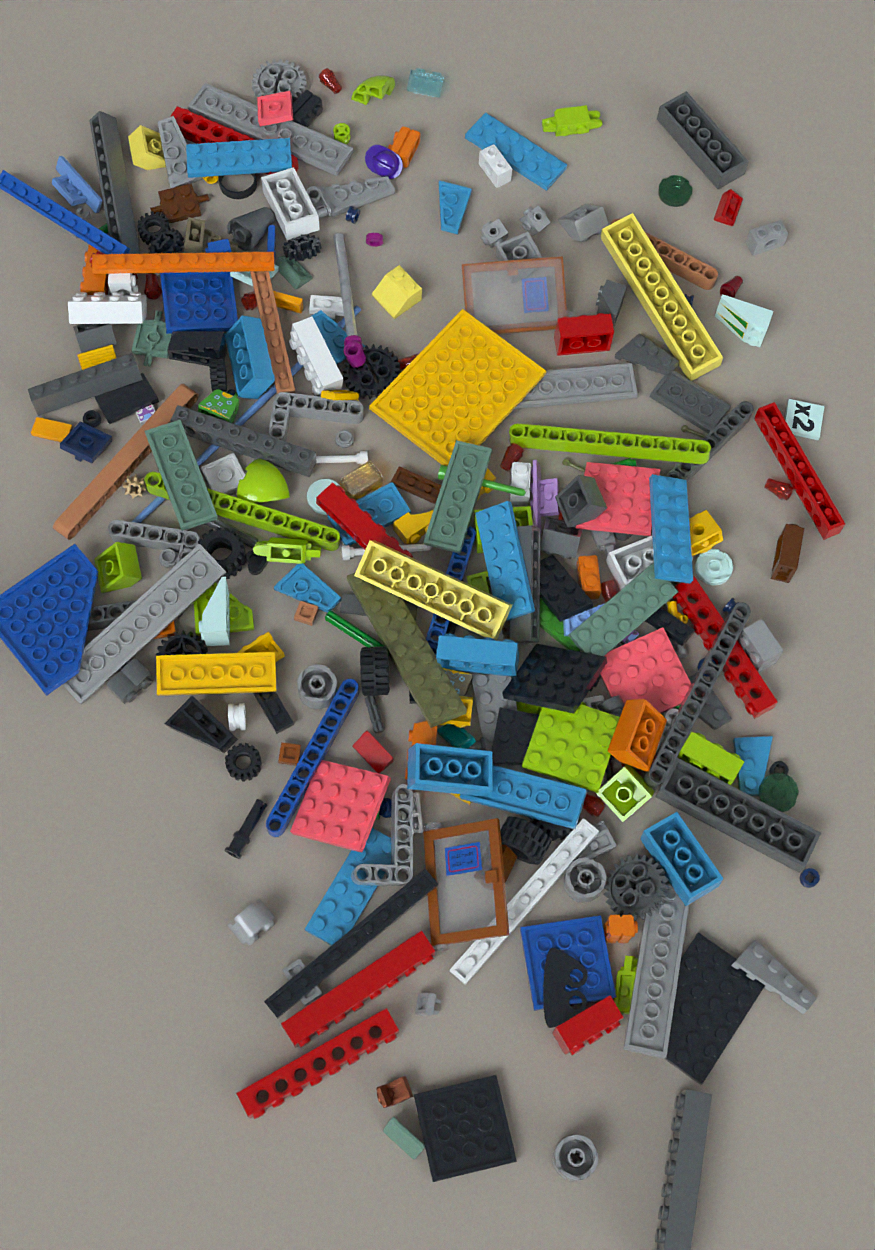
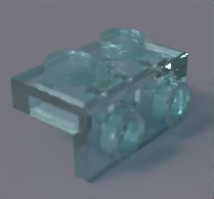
M420 68L410 71L407 91L440 98L442 85L445 81L441 73L432 72V74L425 73L426 70Z

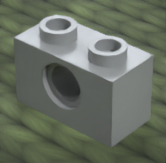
M779 220L749 230L745 243L752 256L784 246L788 232L782 221Z

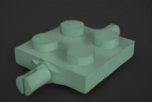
M160 310L155 311L154 319L138 323L133 341L132 353L144 355L143 365L146 367L147 364L148 367L151 366L153 357L168 359L169 356L167 349L172 334H166L165 322L161 321L163 312Z

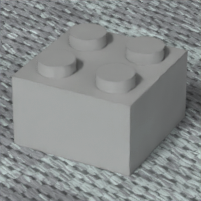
M763 619L744 628L737 639L758 673L774 665L783 652V649Z

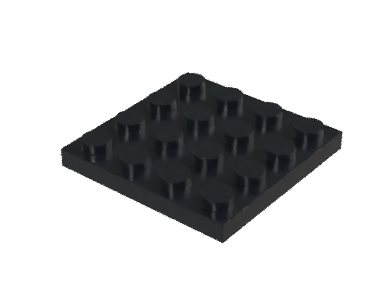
M536 643L518 669L517 676H513L502 692L503 699L575 714L607 664V658L605 656Z
M497 1075L414 1094L432 1182L517 1162Z

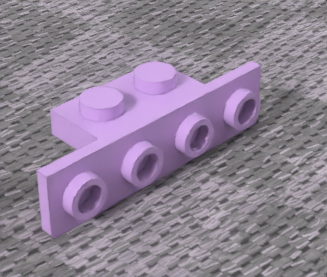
M533 460V466H531L533 483L530 484L533 500H531L530 505L533 511V526L540 528L541 534V517L559 515V506L555 498L559 493L558 478L541 480V466L537 460Z

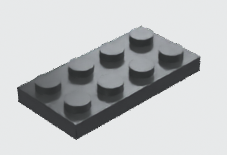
M674 370L667 376L664 375L650 394L652 399L706 433H709L720 423L731 407Z

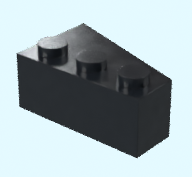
M173 331L167 349L169 359L209 366V359L224 358L225 360L227 347L224 332Z
M191 696L164 723L170 729L222 753H225L238 740L194 696Z

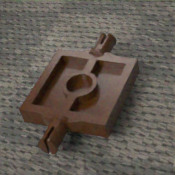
M191 183L158 191L160 205L150 207V210L154 214L162 212L167 217L169 224L187 220L188 217L195 218L201 216L199 203L209 201L208 194L197 196Z

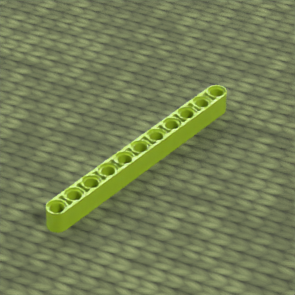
M514 424L509 429L510 444L518 448L693 464L707 463L711 451L709 442L696 439L529 424Z
M149 472L145 476L147 491L152 495L170 500L160 473ZM154 481L158 482L156 485H151V484H150L151 482H154ZM207 488L218 516L290 539L308 540V543H312V546L321 547L328 551H335L340 546V533L334 528ZM223 504H228V505H229V506L226 507V508H222V507H221V505H223ZM242 509L247 510L246 513H239ZM258 515L265 516L263 519L256 518ZM275 521L283 522L280 525L274 524ZM295 526L300 527V529L297 531L293 530L292 528ZM311 532H316V533H318V535H317V536H311L310 533H311ZM335 538L336 541L329 542L327 539Z

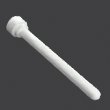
M360 451L357 455L316 456V463L357 462L361 466H368V451Z
M424 543L399 545L403 550L407 549L409 552L429 551L432 549L431 546L424 545ZM349 545L341 546L342 560H350V558L363 555L365 552L363 548L349 547Z

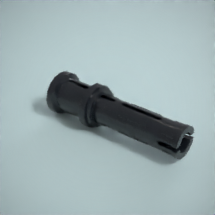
M256 799L240 830L234 832L232 842L229 847L225 848L226 853L237 859L242 857L241 853L244 847L250 843L249 836L268 806L266 803Z

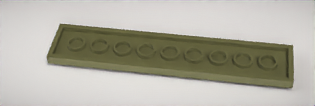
M355 573L347 575L350 587L383 645L386 646L388 654L430 728L466 714L467 709L441 664L437 662L434 652L403 599L354 576Z

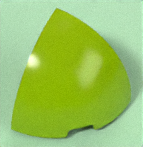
M385 75L370 77L358 85L352 94L351 100L367 105L371 96L383 99L385 94L391 95L395 87V80L393 77Z
M258 458L252 461L245 468L247 473L244 479L239 480L237 498L257 503L290 497L283 475L273 464L266 460Z

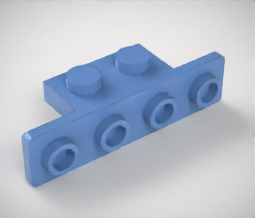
M59 156L56 170L61 176L53 178L51 184L71 206L86 203L95 213H99L102 204L100 196L63 156Z

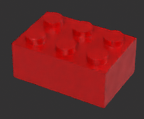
M611 313L557 318L554 334L557 356L610 351L614 335Z
M608 996L557 1026L552 1034L565 1055L568 1053L574 1055L585 1047L584 1044L586 1042L591 1045L601 1039L603 1032L606 1031L609 1034L621 1025L620 1021L624 1017L612 997Z

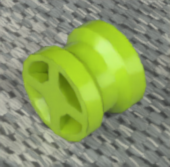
M345 123L336 124L333 128L334 140L348 144L350 142V127Z

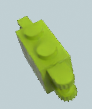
M587 105L556 109L554 117L542 119L543 132H555L556 136L589 133V129L599 128L603 124L602 120L599 119L600 112L598 110L588 111Z
M270 537L269 541H258L253 547L254 554L267 556L268 562L303 564L306 560H311V557H321V547H314L312 543H308V540Z

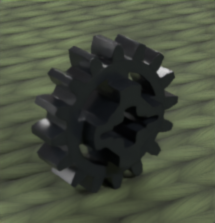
M174 228L171 230L166 229L165 232L161 231L160 236H155L156 240L151 241L152 246L148 248L150 250L148 254L182 251L180 247L184 245L182 242L184 238Z
M309 234L292 238L288 242H284L283 246L285 257L289 258V260L295 259V261H304L306 258L316 257L317 253H320V249H322L319 238H315V235L310 237Z

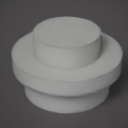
M341 430L336 434L335 441L339 447L347 448L353 444L354 437L348 430Z
M165 549L160 553L159 561L162 566L169 568L176 565L178 555L174 550Z

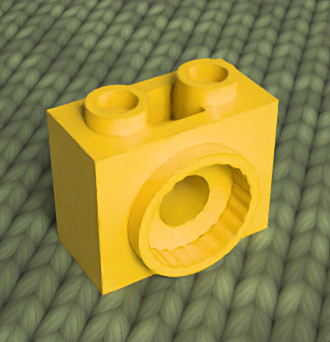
M707 510L689 518L692 556L705 553L714 545L723 541L722 529Z

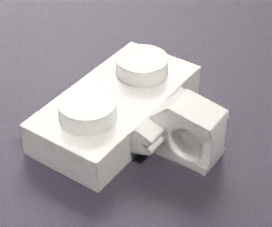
M311 295L309 314H315L321 310L331 319H335V316H344L342 297Z

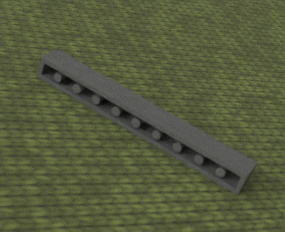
M99 111L89 121L109 236L130 248L128 254H140L117 120L115 117Z

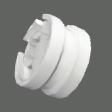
M234 703L228 704L230 731H235L236 729L246 730L245 703H239V705H234Z

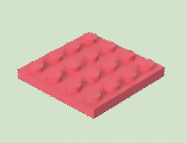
M587 462L584 476L595 478L607 509L596 519L576 525V529L651 536L652 521L649 477L652 474L660 476V469Z
M663 627L609 651L605 655L607 664L600 673L611 698L620 695L624 705L626 700L646 699L659 713L681 705L692 685Z
M322 760L309 783L290 832L293 835L362 853L391 778L387 775Z

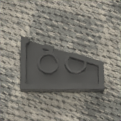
M640 333L615 353V359H625L633 365L639 364L645 366L648 370L666 376L679 366V360Z
M697 673L688 677L691 684L693 683ZM695 690L697 696L702 697L701 693ZM711 690L698 717L713 730H716L730 722L732 718L714 691Z

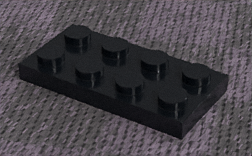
M554 555L540 560V598L560 622L593 608L592 600Z

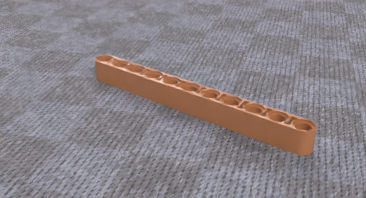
M185 384L179 385L59 516L53 525V529L68 540L75 537L123 484L127 476H130L152 452L145 431L171 423L170 420L177 405L190 409L196 403L199 394Z

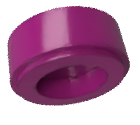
M379 233L367 234L366 244L372 247L381 246L383 244V235Z

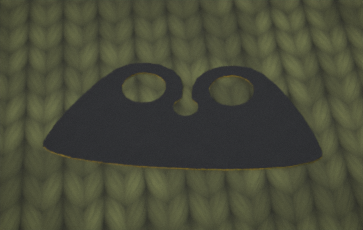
M550 948L548 951L544 970L543 1007L548 1028L561 1025L583 1012L587 1007V1000L582 992L576 990L566 992L564 989L566 985L574 988L583 986L587 981V970L576 959L555 948ZM578 969L583 973V979L580 982H573L570 979V972L572 970ZM572 996H579L582 999V1006L579 1009H573L569 1005V1000Z

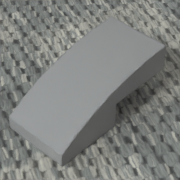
M413 793V833H423L419 793ZM399 794V798L406 799L407 795ZM400 810L401 819H406V813Z

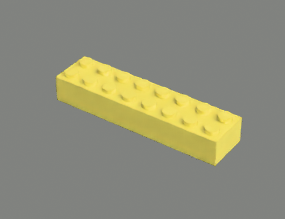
M373 540L369 541L354 575L483 637L495 640L498 639L513 606L500 598Z

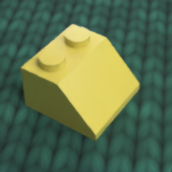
M140 125L128 136L133 165L145 170L166 167L160 134Z
M399 265L383 277L373 291L372 296L395 319L422 300V288Z

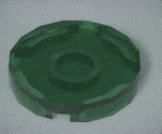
M671 175L660 182L658 195L660 200L668 206H683L691 199L692 186H690L686 178Z
M773 773L762 780L759 786L761 802L781 812L790 810L797 802L796 799L799 794L797 783L789 775Z

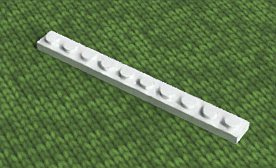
M584 818L507 904L509 935L599 833ZM496 918L488 927L496 926ZM508 936L476 940L449 971L466 985Z

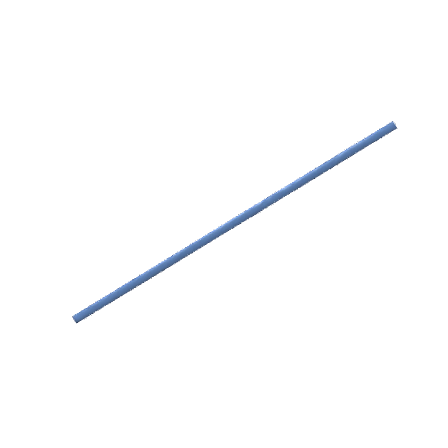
M357 305L354 307L355 316L361 311V308ZM344 318L338 323L341 329L345 327ZM299 362L291 368L292 377L303 367ZM275 384L233 424L242 426L276 393ZM213 444L209 446L196 459L198 467L201 466L219 448V446ZM157 496L131 522L141 523L165 498Z

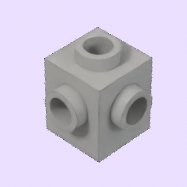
M539 205L535 208L529 207L523 212L524 216L519 219L522 222L523 228L531 236L537 234L551 223L545 211Z
M499 218L494 222L489 221L483 225L481 230L482 236H480L483 243L489 245L490 248L496 247L497 244L504 242L509 237Z

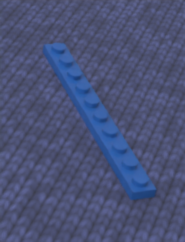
M3 170L0 174V189L104 254L129 253V247L10 173Z

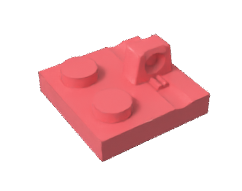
M290 91L257 97L258 123L260 127L293 120L292 94Z

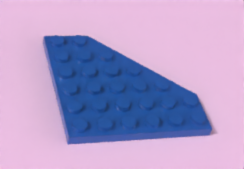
M73 544L0 594V639L46 696L77 675L82 661L98 571L76 544Z

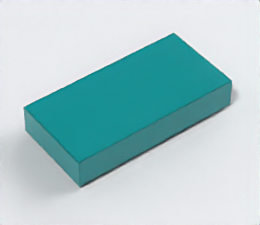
M454 724L443 725L437 730L439 735L455 748L467 749L476 742L469 732L464 728L456 727Z

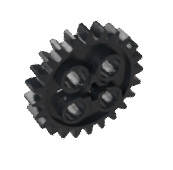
M373 344L369 349L365 345L363 352L379 383L375 382L366 362L359 367H352L349 362H344L345 368L342 369L343 379L346 387H349L350 391L361 393L363 399L366 395H368L369 399L372 398V395H375L377 398L401 373V366L398 357L394 355L393 351L389 352L388 347L383 350L382 345L375 348Z

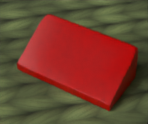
M732 189L724 192L714 220L734 226L743 198Z
M368 730L352 746L379 774L393 763V757Z

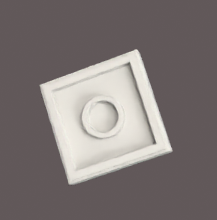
M234 453L200 467L210 489L227 495L237 491L239 480L244 479L246 475Z

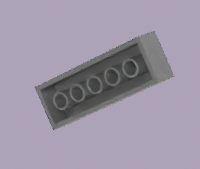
M687 91L659 107L657 115L659 123L717 189L745 174L749 161Z

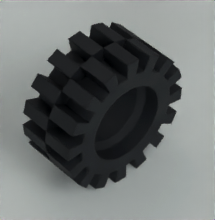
M150 212L151 215L145 213V218L143 216L140 217L137 228L143 243L146 242L149 245L151 241L156 240L155 236H160L161 231L170 230L167 217L165 218L164 214L160 215L159 212H156L155 215L154 212ZM151 226L161 227L156 232H149L147 230Z
M224 358L209 359L212 392L217 389L227 391Z
M238 743L239 746L236 747L234 745L232 750L229 749L227 751L228 755L225 756V765L232 778L235 777V780L239 781L241 779L242 782H245V779H248L250 781L261 770V756L253 745L249 746L248 743H245V745ZM248 756L251 759L250 766L246 769L238 768L236 766L238 757Z

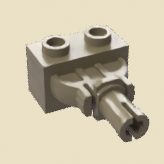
M188 217L183 253H206L207 243L223 240V238L205 229L206 220ZM229 242L231 251L237 252L238 243Z

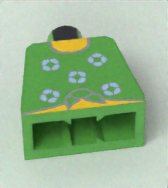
M217 389L199 403L198 412L233 424L239 410L238 394L233 389H229L227 393Z

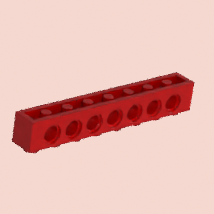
M177 106L171 116H174L183 137L196 144L255 140L246 134H241L232 128H227L216 121L206 119L204 116L192 113L185 108ZM291 154L292 168L294 167L297 172L299 169L298 158ZM269 172V173H265V174L270 175V174L277 173V172Z
M773 402L758 408L754 420L823 540L839 534L845 526V522L776 403Z
M693 576V581L690 584L680 583L675 586L678 592L673 596V599L681 606L683 615H686L691 621L694 632L700 635L704 647L709 651L724 620L695 576ZM688 599H694L696 603H691ZM698 614H703L706 618L702 619ZM712 629L716 634H711L708 630ZM736 641L722 670L725 679L733 685L736 696L744 702L746 711L750 715L752 714L755 719L772 710L778 701L739 642ZM729 661L736 662L737 666H732ZM739 677H745L748 682L741 681ZM750 692L756 693L758 698H753Z
M386 1008L236 1094L247 1116L257 1119L266 1113L265 1109L270 1106L276 1108L285 1102L284 1098L290 1095L295 1097L304 1092L303 1088L309 1084L311 1086L317 1085L323 1081L322 1077L329 1073L332 1076L342 1070V1065L346 1063L351 1065L360 1060L359 1056L363 1053L371 1054L379 1049L377 1045L384 1041L386 1044L397 1039L396 1035L399 1033V1029ZM372 1028H379L382 1034L378 1038H372L369 1032ZM355 1038L363 1041V1045L359 1049L351 1046V1042ZM335 1049H342L344 1051L343 1058H333V1051ZM318 1059L326 1062L322 1070L314 1068V1063ZM298 1070L307 1072V1076L303 1081L295 1079V1074ZM282 1080L288 1083L287 1089L283 1092L277 1091V1083ZM262 1091H266L269 1094L268 1100L264 1103L257 1100L258 1094Z

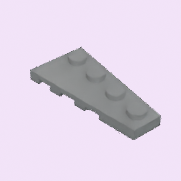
M174 116L158 121L170 188L201 180L202 177L188 178L187 143Z
M388 176L366 179L365 182L359 183L352 181L346 185L332 184V187L326 188L318 186L330 207L332 217L347 212L350 206H353L355 209L395 194V189Z
M756 940L731 965L737 970L740 968L747 973L746 976L753 981L757 979L765 985L764 988L768 991L779 994L781 1000L802 1014L817 1000L808 989Z

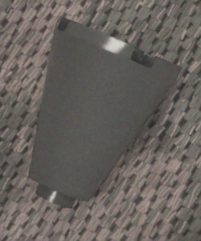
M263 207L238 216L228 222V233L232 234L234 237L232 241L237 242L240 249L244 251L252 250L267 232L268 226L272 225L275 221V215L271 209Z

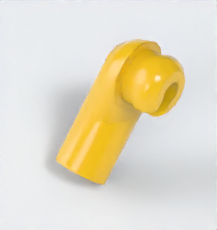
M667 602L668 613L687 624L688 617L677 611V602Z

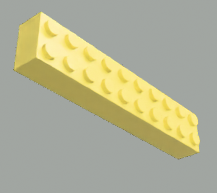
M632 213L603 228L601 240L672 355L679 360V366L687 379L693 381L721 366L723 356L634 214Z

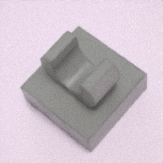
M430 992L419 993L415 1014L420 1016L438 1015L439 1011L434 1010V1005L440 1004L441 1000L436 998V994Z

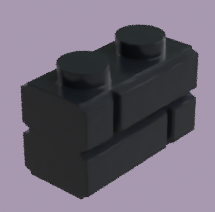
M305 90L292 104L293 120L291 121L304 127H309L312 119L322 113L321 98L313 95L309 90Z

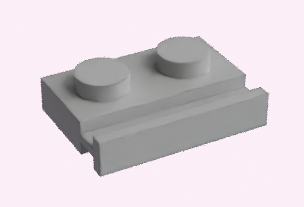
M604 821L592 825L599 833L577 859L587 857L592 860L617 847Z

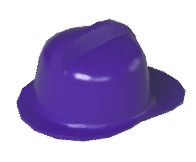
M373 145L366 152L365 163L377 175L381 177L388 176L389 179H394L402 172V159L392 150L382 145Z

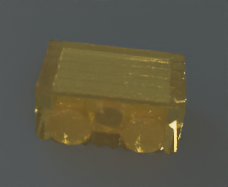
M371 460L339 479L340 486L344 489L347 496L355 500L366 496L372 490H378L383 484V476Z

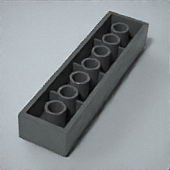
M676 758L666 780L662 783L656 795V798L798 873L806 867L821 835V832L679 758Z
M686 1089L675 1098L674 1109H677L676 1118L673 1117L671 1123V1130L674 1131L673 1140L670 1139L668 1144V1152L671 1155L670 1161H667L665 1165V1175H668L667 1183H663L661 1197H664V1204L659 1208L658 1219L661 1220L660 1229L657 1228L655 1233V1242L658 1243L657 1250H691L712 1094Z

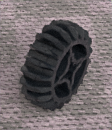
M184 630L181 632V635H178L175 631L174 637L167 635L168 641L162 639L161 643L163 646L157 647L159 652L156 653V656L182 655L183 651L185 655L206 654L208 648L204 646V640H200L198 635L193 637L191 631L188 635H186ZM186 644L193 646L198 652L188 650Z

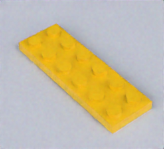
M275 652L156 656L157 696L276 692Z

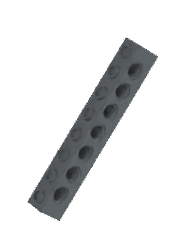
M177 405L170 420L171 422L181 420L187 436L254 459L266 460L275 466L307 477L311 476L317 462L315 451Z

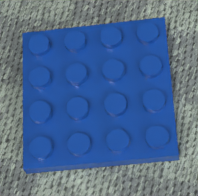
M230 272L160 273L166 334H172L173 331L228 332L238 321L233 278L230 276Z
M601 915L520 927L534 1011L544 1010V970L550 948H555L568 954L580 962L587 970L588 977L586 983L578 988L566 985L564 988L566 992L572 990L582 992L586 997L587 1003L601 1001L608 996H611L612 999L616 998ZM574 969L570 972V979L573 982H580L583 979V973L578 969ZM572 996L569 1000V1005L582 1004V999L579 996Z

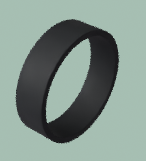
M256 173L251 174L254 177L253 184L248 189L239 192L226 189L221 183L225 175L218 176L222 193L231 199H244L251 196L257 188Z

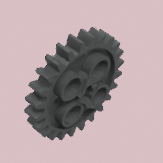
M636 854L633 860L628 855V861L625 862L621 858V865L614 864L616 870H609L612 876L606 877L609 884H606L604 887L608 890L604 893V896L609 898L606 903L611 906L610 909L616 912L617 915H620V917L622 915H632L634 921H636L639 915L644 920L645 913L652 916V909L659 911L657 905H664L661 898L668 897L664 890H668L669 887L664 883L668 882L669 879L664 876L666 871L661 869L662 866L658 862L656 863L653 858L649 859L646 855H643L641 859ZM644 871L643 874L640 877H638L639 872ZM623 881H626V884L623 887H620L621 883ZM652 887V891L646 894L647 889ZM635 897L634 902L629 904V900Z

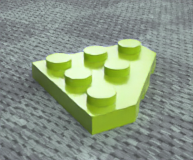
M214 583L193 603L195 630L198 636H201L199 621H202V614L217 587V583ZM229 593L230 633L254 630L252 609L242 604L235 596Z

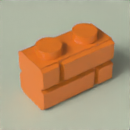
M402 126L399 132H395L394 143L390 144L388 149L397 153L402 159L403 167L407 168L420 143L421 133Z
M596 555L580 556L576 564L578 584L590 599H598L601 594L598 558Z
M610 915L604 924L606 943H628L632 937H635V933L638 932L637 921H634L632 915H622L621 917L620 915Z

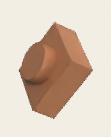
M300 601L294 620L312 626L319 607Z

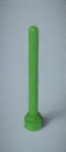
M440 466L438 479H444L448 466ZM486 479L482 483L483 487L519 496L526 494V491L522 488Z

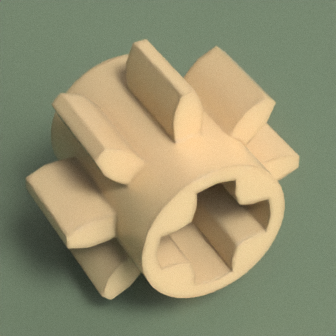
M137 474L131 478L127 476V482H123V488H127L125 495H131L132 499L138 495L142 497L143 493L141 490H146V485L143 484L144 478L140 479L137 477Z

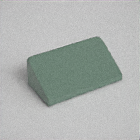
M285 256L278 257L275 264L279 266L278 272L294 289H298L312 280L313 277L298 261H295V259L289 260Z
M392 1117L383 1129V1132L412 1159H416L425 1148V1145L395 1117Z

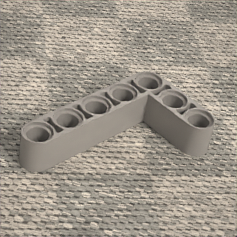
M280 392L274 398L269 436L286 441L290 416L359 424L363 421V405L358 401L330 400L320 396Z
M122 520L111 521L108 525L110 537L114 542L160 550L172 549L175 552H179L177 563L198 545L200 539L196 532L181 531V529ZM116 530H122L120 533H114ZM136 532L140 533L138 536H132ZM154 535H158V536H159V537L156 538V539H151V537L154 536ZM172 538H177L175 542H170ZM190 541H196L193 545L188 544Z
M406 784L399 785L392 792L391 865H358L351 873V879L357 885L403 886L412 879L413 791L412 789H407ZM399 790H402L406 793V799L399 798ZM398 810H403L406 813V819L399 818ZM398 830H403L406 833L407 837L405 840L398 837ZM399 850L406 853V860L399 859L397 854ZM378 870H383L386 873L385 880L378 878ZM401 870L406 873L405 881L398 878V871ZM357 871H365L366 879H359Z

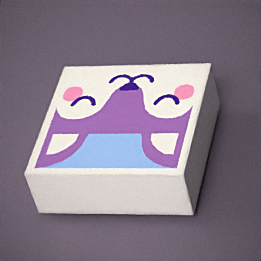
M150 405L136 412L141 425H144L155 413L153 405Z

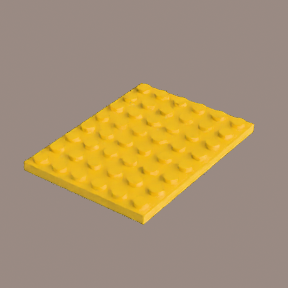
M462 309L369 405V409L441 465L448 466L456 440L480 446L546 375V370Z

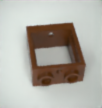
M797 524L785 525L777 540L770 579L785 583L790 582L798 568L805 528L799 527Z

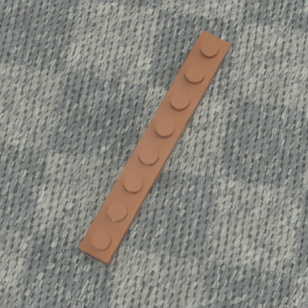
M250 271L259 316L264 328L265 340L268 345V353L275 376L276 393H295L269 271Z

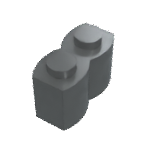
M134 658L111 678L106 685L125 704L135 700L139 690L149 687L153 676L150 671Z

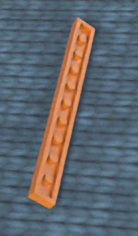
M274 252L92 254L93 274L274 271Z

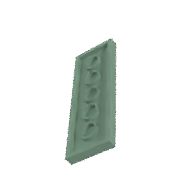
M181 420L146 430L145 435L181 531L217 520L218 516Z
M456 440L423 541L424 545L461 553L493 452L492 448Z
M653 562L568 636L581 652L605 656L678 591L670 581L655 579Z

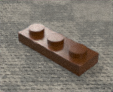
M400 466L391 480L396 487L433 504H436L442 486Z

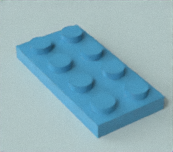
M393 482L356 500L359 504L358 507L363 512L367 511L372 516V520L376 524H381L384 528L393 524L394 521L409 512L411 514V510ZM327 515L333 528L340 533V539L344 545L351 546L356 543L348 533Z

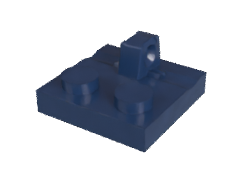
M80 421L60 443V449L75 455V460L80 462L85 460L93 463L112 442V436Z

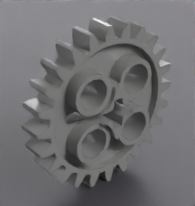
M273 59V63L270 64L266 61L267 66L261 64V69L256 68V73H253L252 89L255 97L290 91L292 101L295 102L305 91V88H307L304 71L300 70V66L295 67L294 62L289 64L288 60H286L285 63H282V59H280L276 63L275 59Z

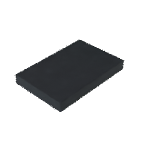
M141 373L143 379L141 381L94 396L109 425L159 402L144 373Z

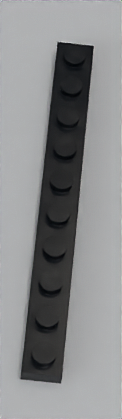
M424 869L267 998L264 1003L278 1019L433 891L439 884Z

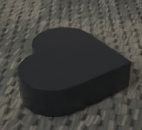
M253 550L246 554L249 573L259 575L268 564L267 557L256 555Z

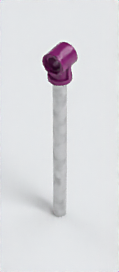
M337 233L333 238L347 337L344 339V354L352 367H359L364 364L366 357L363 352L362 339L357 336L344 236L341 233Z

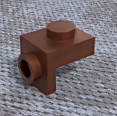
M406 1076L376 1088L378 1101L383 1108L392 1107L413 1097Z

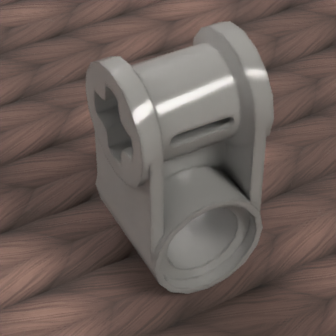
M316 186L307 188L306 192L318 214V218L330 217L332 215L331 210L321 190Z

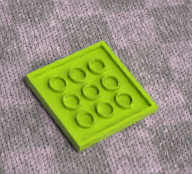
M580 704L575 714L542 707L522 767L598 793L611 755L608 752V748L620 717Z

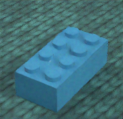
M241 316L225 334L238 397L257 400L275 381V376L261 319Z
M445 634L444 636L439 635L436 659L442 668L513 677L517 676L519 649L518 643L509 639L495 641V639L489 637L476 639L468 635L462 638L456 637L454 634Z
M416 743L408 749L407 789L484 797L492 792V751Z
M678 812L643 831L640 840L656 863L658 862L662 866L661 869L666 871L665 876L669 879V883L685 906L720 886L723 877Z

